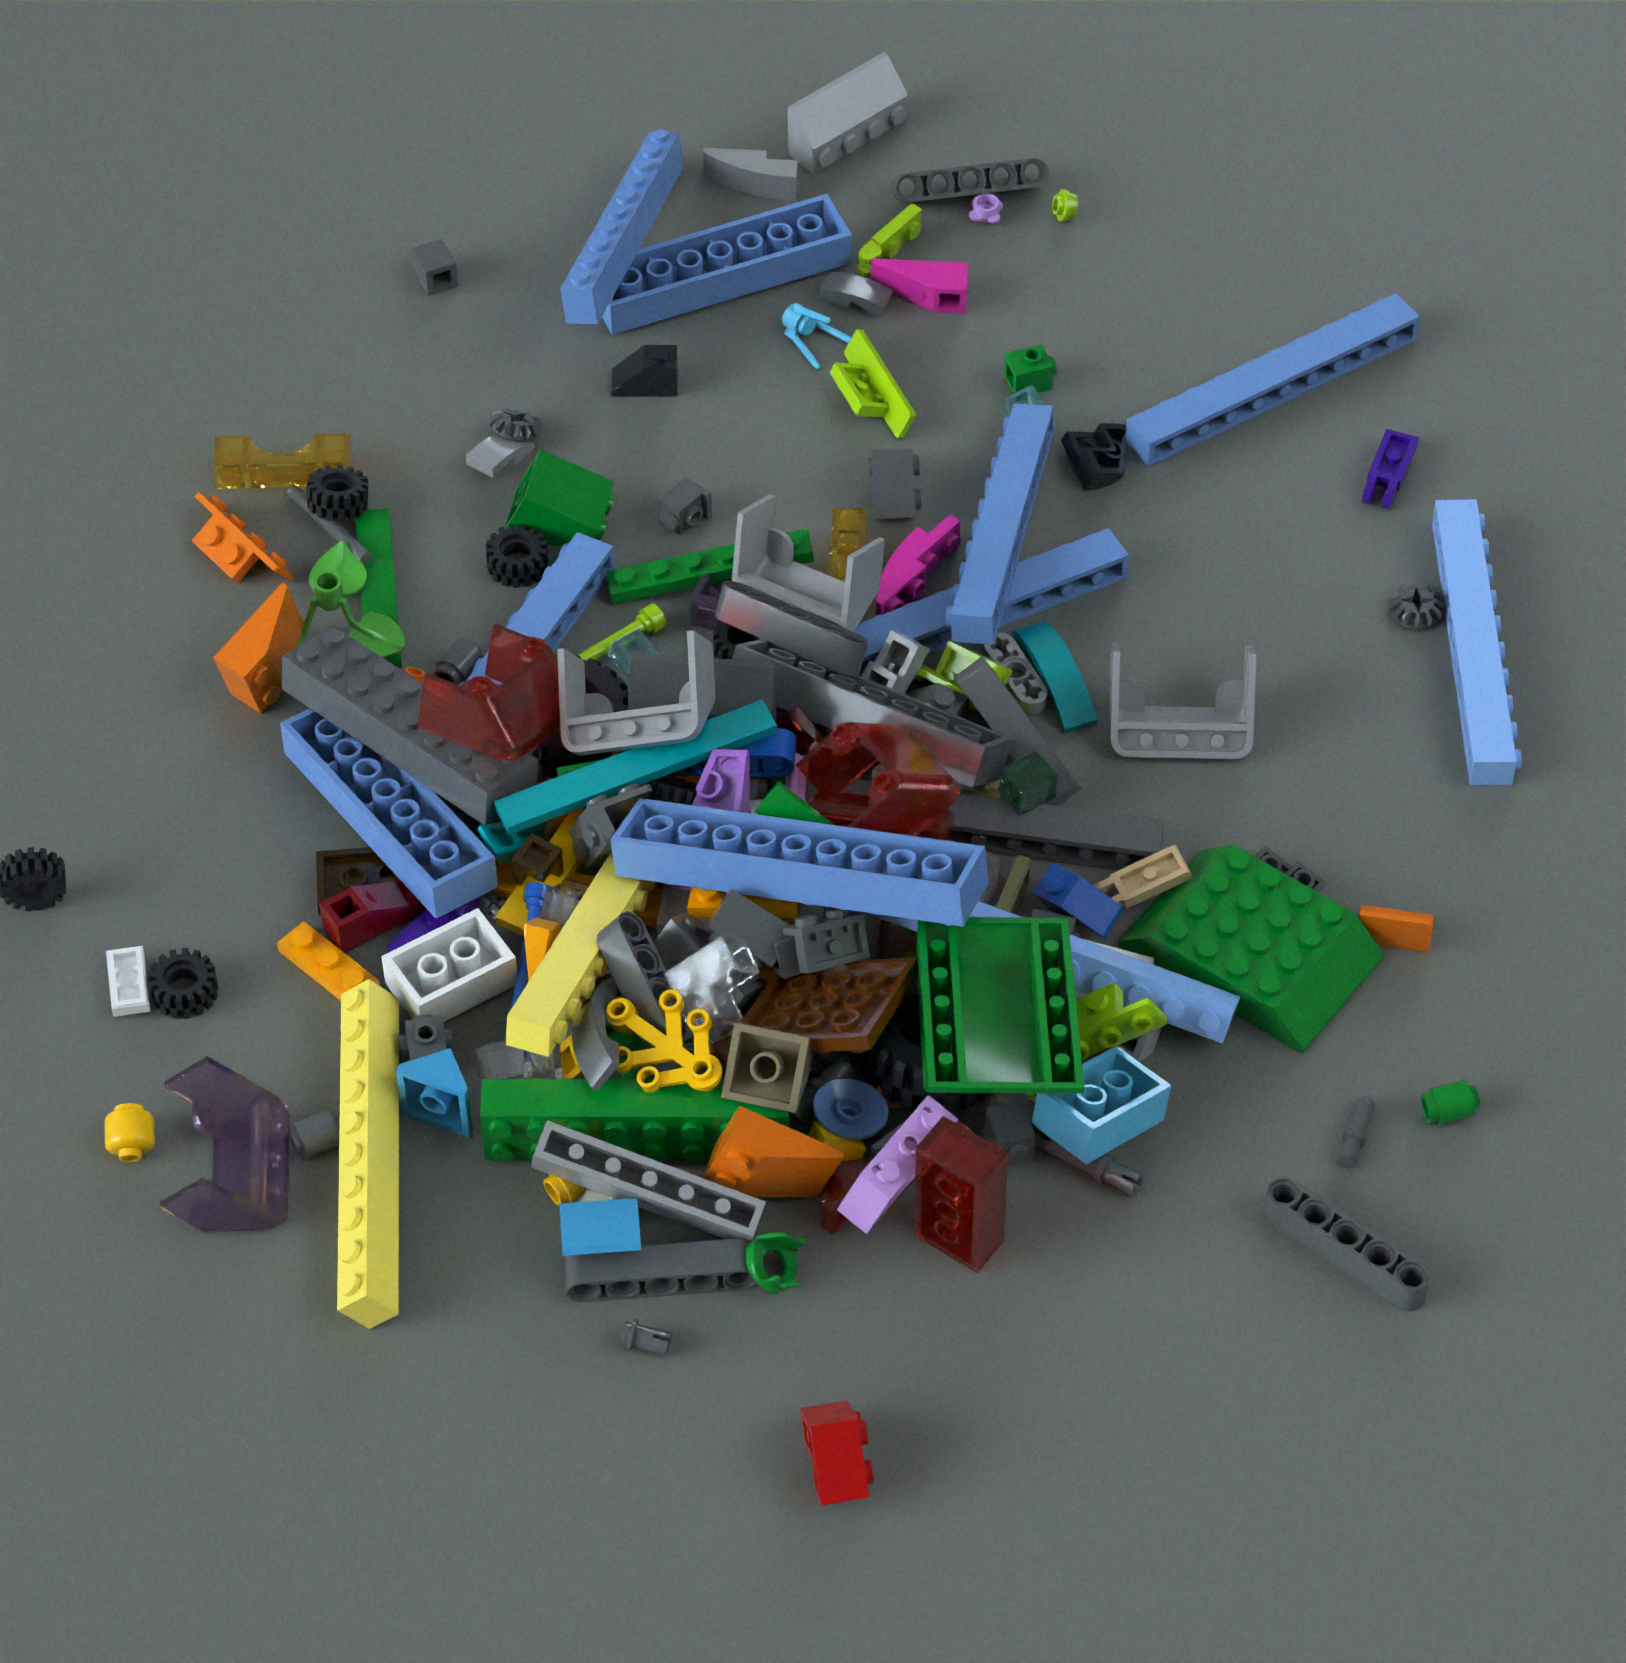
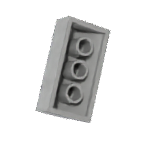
M885 52L788 107V155L794 160H798V163L810 173L814 174L822 168L831 165L834 161L853 152L858 147L908 119V94L889 56Z

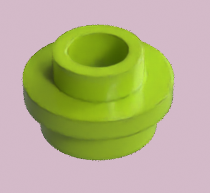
M1061 189L1058 195H1055L1053 198L1052 212L1057 216L1058 221L1061 222L1074 219L1078 209L1077 196L1075 193H1070L1069 190Z

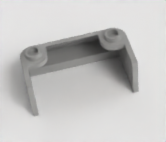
M769 494L739 511L732 581L748 585L855 632L880 588L885 539L879 537L848 555L844 582L793 561L794 546L792 540L785 532L773 527L776 496Z
M687 631L689 682L682 687L678 704L614 712L612 702L606 696L600 693L586 694L584 661L564 648L557 649L561 741L564 747L572 753L582 756L689 742L695 739L700 734L715 703L713 644L696 631Z
M1111 643L1109 690L1110 740L1115 752L1123 757L1240 759L1245 757L1251 751L1254 739L1256 652L1253 646L1245 645L1244 680H1227L1223 682L1216 690L1215 707L1145 706V692L1142 685L1132 678H1120V648L1118 643Z

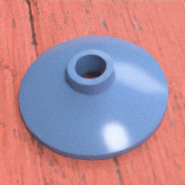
M836 1079L825 1083L818 1089L813 1100V1113L819 1124L828 1132L841 1138L860 1140L870 1138L884 1128L888 1118V1106L881 1093L871 1085L855 1079Z

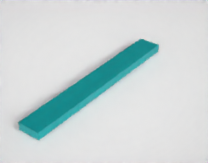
M761 699L706 720L700 734L692 741L624 751L495 800V809L508 835L582 808L586 806L587 802L600 795H606L608 798L618 794L621 789L634 783L642 785L708 760L713 749L734 750L776 734L777 724Z

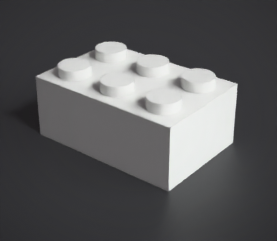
M479 908L381 956L385 984L393 995L399 998V1003L411 1019L419 1015H432L434 1017L443 1016V1022L512 988L515 986L517 977L515 955Z

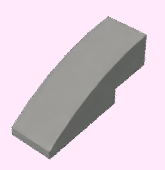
M704 148L705 177L747 194L777 200L797 201L798 160L767 159V150Z
M890 631L876 661L869 660L862 677L904 694L930 649L903 633Z

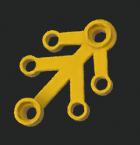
M673 989L666 990L659 998V1004L665 1013L666 1035L639 1017L635 1006L630 1000L617 998L609 1003L605 1016L615 1031L626 1032L631 1030L655 1047L631 1052L627 1047L619 1046V1058L621 1056L628 1057L625 1062L619 1064L615 1069L617 1072L625 1073L634 1067L674 1061L682 1068L658 1072L653 1066L643 1067L637 1074V1082L645 1092L652 1093L660 1087L688 1083L695 1090L710 1091L719 1084L723 1069L719 1060L715 1056L710 1055L709 1031L712 1027V1020L705 1010L695 1009L688 1014L686 1019L687 1025L692 1033H694L693 1055L683 1048L681 1011L684 1008V1000L678 991ZM677 999L673 1006H666L669 1000ZM625 1008L621 1015H615L617 1011ZM697 1019H705L703 1024L694 1026ZM708 1067L704 1074H697L700 1069ZM648 1076H655L651 1083H644Z

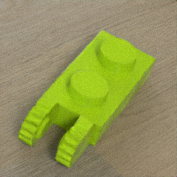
M910 204L871 237V240L858 253V259L861 262L857 264V275L871 278V258H893L903 244L908 240H914L918 236L922 228L920 224L922 209L920 207Z

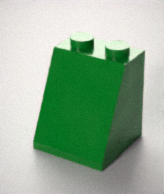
M540 449L515 490L504 528L507 531L510 524H515V529H520L521 524H526L529 531L533 526L537 529L538 534L542 532L545 540H547V545L563 547L565 543H569L577 532L600 540L608 524L607 521L603 520L604 515L607 516L615 500V497L611 496L614 481Z

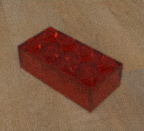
M942 1116L916 1147L914 1236L978 1273L1004 1242L1008 1153L997 1143L986 1141L972 1133L966 1125L960 1122L955 1123Z

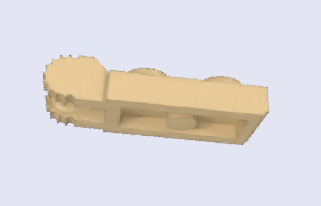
M1172 845L1110 874L1109 878L1093 886L1128 909L1193 877L1177 845Z

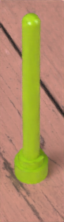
M651 603L639 611L636 621L578 654V656H581V660L588 661L589 658L597 660L641 633L655 634L667 626L665 616L656 604Z

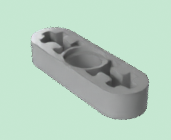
M997 632L994 645L984 644V656L1009 669L1023 671L1025 674L1022 677H1010L1006 688L1026 715H1037L1043 712L1047 706L1048 695L1045 684L1013 637L1003 632ZM1001 651H1005V659H1004V660H1003V654H1002ZM1028 687L1027 692L1030 696L1026 697V688Z

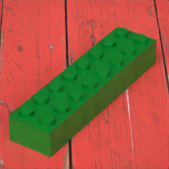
M482 1079L480 1124L485 1160H495L497 1162L532 1160L548 1120L658 1162L686 1161L698 1163L710 1160L714 1145L738 1106L789 1128L790 1112L721 1098L724 1079H721L719 1084L710 1091H698L691 1088L688 1083L660 1087L652 1093L645 1092L640 1087L637 1079H608L599 1091L592 1089L586 1079ZM645 1079L644 1083H651L654 1079Z

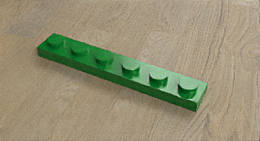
M808 528L787 532L786 534L790 537L794 546L793 561L799 564L814 562L815 559ZM735 544L607 571L612 603L617 604L732 579Z

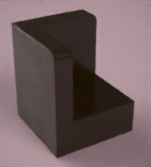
M532 833L511 859L513 882L519 886L522 885L528 876L544 883L550 873L560 877L564 872L562 848Z

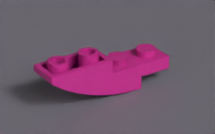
M949 515L929 533L917 527L903 540L887 562L881 575L880 588L876 596V616L901 608L923 595L927 587L926 573H931L948 554H953L960 545V520Z

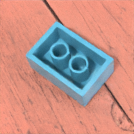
M1115 1046L1082 1064L1084 1094L1037 1093L1031 1124L1083 1163L1088 1164L1162 1122L1165 1117L1171 1085L1122 1049Z

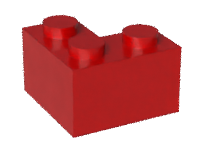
M847 1400L800 1408L805 1447L811 1456L815 1492L820 1504L827 1505L869 1498L868 1484H874V1476L870 1459L864 1460L862 1445L868 1444V1433L865 1420L861 1421L859 1411L854 1412Z

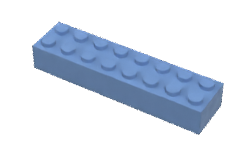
M824 194L641 248L635 255L602 318L611 334L614 335L852 263V233L829 196Z
M311 708L280 722L285 755L436 919L498 887L495 856L433 790Z

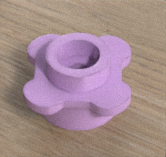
M984 193L972 200L973 210L969 212L971 220L983 223H997L1000 221L999 211L1003 209V203L996 196Z

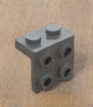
M634 783L621 789L616 796L607 798L606 795H600L586 803L587 808L576 817L577 821L569 830L573 840V851L576 857L583 861L586 870L600 866L611 852L610 839L616 832L612 823L625 819L639 798L648 799L653 792L650 784L639 787L638 783Z

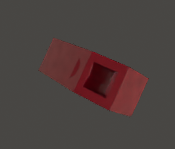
M401 880L350 887L319 904L323 931L333 944L344 953L413 918L426 909Z

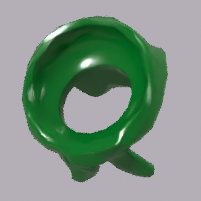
M785 1232L764 1233L751 1241L746 1247V1265L756 1283L770 1294H778L780 1291H785L789 1288L801 1287V1282L794 1281L797 1269V1250L806 1244V1239L793 1238ZM772 1250L782 1261L784 1273L781 1278L778 1275L770 1278L765 1272L763 1258L766 1251Z

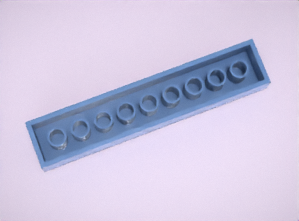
M643 798L638 799L610 839L616 876L632 878L634 880L661 882L668 885L689 886L702 890L728 892L732 889L741 895L798 902L805 905L826 906L840 910L867 912L880 916L908 918L913 921L921 920L942 923L948 926L964 927L989 883L985 846Z

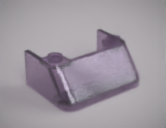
M209 1056L204 1057L167 1079L164 1085L166 1089L192 1103L194 1127L203 1135L214 1140L213 1181L205 1177L198 1179L160 1201V1209L206 1233L270 1230L284 1223L288 1218V1133H290V1115L283 1100Z

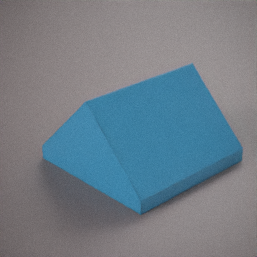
M451 1048L398 1065L396 1076L402 1115L467 1138L472 1136L473 1128L468 1088Z
M637 1198L559 1204L563 1256L641 1250Z

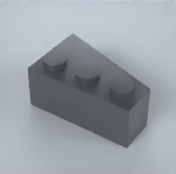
M681 913L669 920L653 944L670 979L674 983L682 981L693 992L690 1000L697 1007H700L703 1003L716 1016L712 1023L720 1030L742 1018L768 983L760 977V971L751 968L733 955L731 947L728 951H725L712 944L708 940L711 935L703 931L705 927L699 919L692 915Z

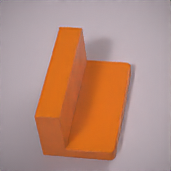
M1361 904L1359 919L1377 945L1429 953L1434 915Z

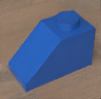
M1054 862L1051 863L1033 891L1049 910L1057 914L1075 917L1077 925L1104 939L1124 910L1122 905L1084 878Z

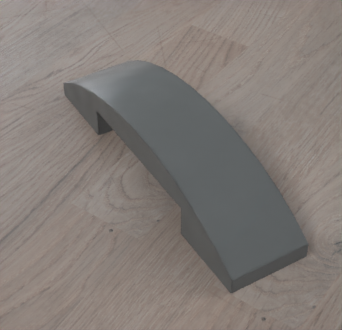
M611 977L604 980L597 987L590 999L581 1008L580 1014L572 1026V1044L577 1062L587 1082L596 1091L601 1089L619 1065V1043L606 1037L605 1031L606 1008L612 1000L617 999V984Z

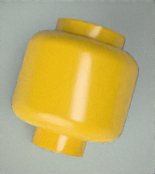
M125 1103L115 1106L114 1111L105 1118V1148L111 1154L119 1156V1160L122 1162L140 1161L142 1155L152 1151L155 1144L153 1115L149 1111L144 1110L143 1105L136 1103Z

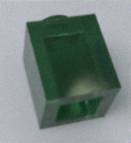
M1036 751L1000 770L998 792L1002 801L1007 806L1011 805L1021 816L1056 798L1057 774Z

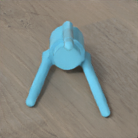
M799 303L791 304L782 316V324L787 327L784 335L793 340L807 360L818 370L821 368V365L800 339L799 335H809L817 327L846 343H849L852 337L825 324L830 323L829 317L807 309Z

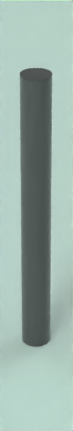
M293 485L288 489L287 495L337 542L344 541L360 563L365 565L371 561V553L334 519L333 521H327V516L320 519L316 517V513L312 514L309 511V508H307V494L297 485Z

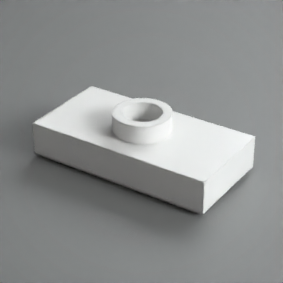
M143 946L106 951L113 1017L151 1012Z

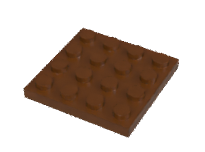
M918 957L859 960L812 973H801L786 979L775 973L741 1023L811 1037L810 1052L818 1054L849 1050L854 1053H861L871 1050L917 978ZM732 1036L730 1037V1039H729L728 1042H727V1043H728V1046H729V1049H730V1044H731Z

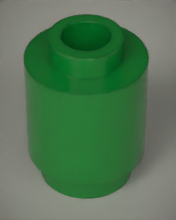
M1463 1079L1429 1088L1427 1093L1421 1094V1105L1427 1122H1437L1438 1125L1475 1116V1108L1480 1107V1099L1475 1085L1469 1086L1467 1081Z

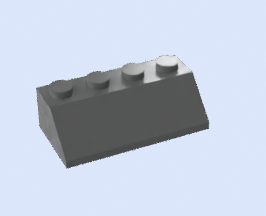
M631 653L628 710L678 704L680 691L689 682L688 657ZM714 658L715 703L707 720L762 699L775 721V662Z

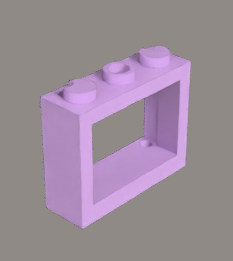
M928 1095L860 1173L837 1208V1211L865 1234H868L935 1155L959 1119Z

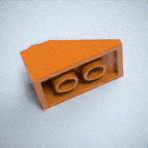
M284 583L278 586L213 657L230 694L260 714L269 705L274 704L283 691L282 656L297 648L304 624L290 590Z
M738 1106L714 1145L703 1178L752 1197L817 1198L842 1161L845 1152Z

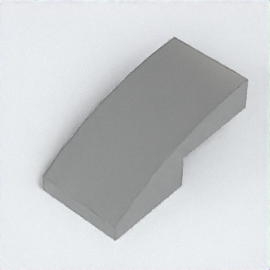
M494 433L466 454V463L474 469L494 478L507 464L515 467L535 447L534 442L512 441Z

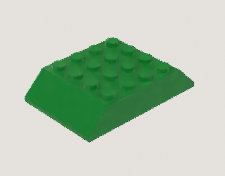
M1233 844L1201 850L1187 865L1193 878L1162 892L1118 941V946L1126 951L1154 958L1155 966L1240 996L1234 1013L1236 1016L1303 1054L1384 959V954L1357 914Z
M969 917L964 927L918 920L917 989L924 1090L928 1093L1084 1094L1068 918Z

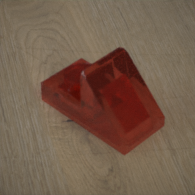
M873 1158L841 1161L825 1185L824 1189L828 1192L823 1196L819 1206L821 1209V1227L831 1234H834L847 1220L845 1216L837 1211V1208L860 1173Z

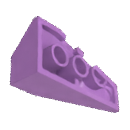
M713 749L695 788L697 793L692 805L749 813L750 752L748 750ZM662 884V890L691 892V887Z

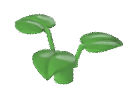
M340 541L329 549L316 562L310 572L309 584L315 596L310 598V607L297 647L304 643L302 639L307 636L317 606L326 611H333L341 607L349 625L354 628L347 635L384 659L397 655L405 649V637L400 627L390 617L381 613L370 612L363 615L359 623H357L347 606V599L343 596H352L365 586L367 571L363 563L357 560L344 541Z

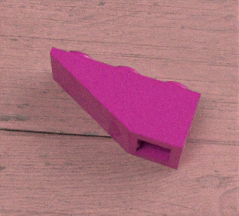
M871 258V280L894 290L892 295L932 312L966 314L969 263Z

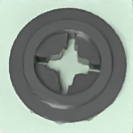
M503 408L502 410H495L489 420L490 427L497 434L512 441L527 442L535 440L541 436L543 425L537 417L530 416L528 412H521L518 409L510 410Z
M1415 582L1411 587L1401 585L1398 591L1392 592L1389 601V612L1399 624L1409 628L1423 629L1431 627L1441 620L1444 614L1445 602L1441 601L1440 592L1431 591L1430 585L1420 588ZM1414 600L1419 601L1421 605L1419 612H1417L1414 603H1412Z

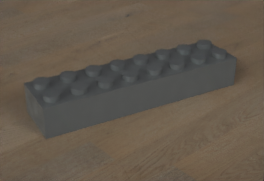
M330 627L282 656V690L483 825L489 824L499 817L494 805L495 800L537 785L538 760L337 627Z
M763 639L736 645L732 660L775 662L776 711L794 713L797 715L796 719L805 724L816 725L818 723L828 728L827 732L831 735L841 738H847L848 736L858 740L860 747L868 750L878 751L880 749L889 753V755L897 750L927 770L930 776H945L952 779V785L961 789L972 790V788L1001 779L1013 742L1012 738L862 676H847L837 673Z

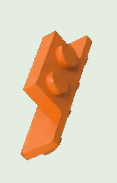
M198 491L194 497L213 515L191 541L231 579L239 583L259 558L275 573L289 582L294 578L286 569L289 563L275 551H272L270 554L266 550L269 544L255 532L248 534L245 531L248 524L234 513L229 516L225 512L228 506L214 494L208 498Z

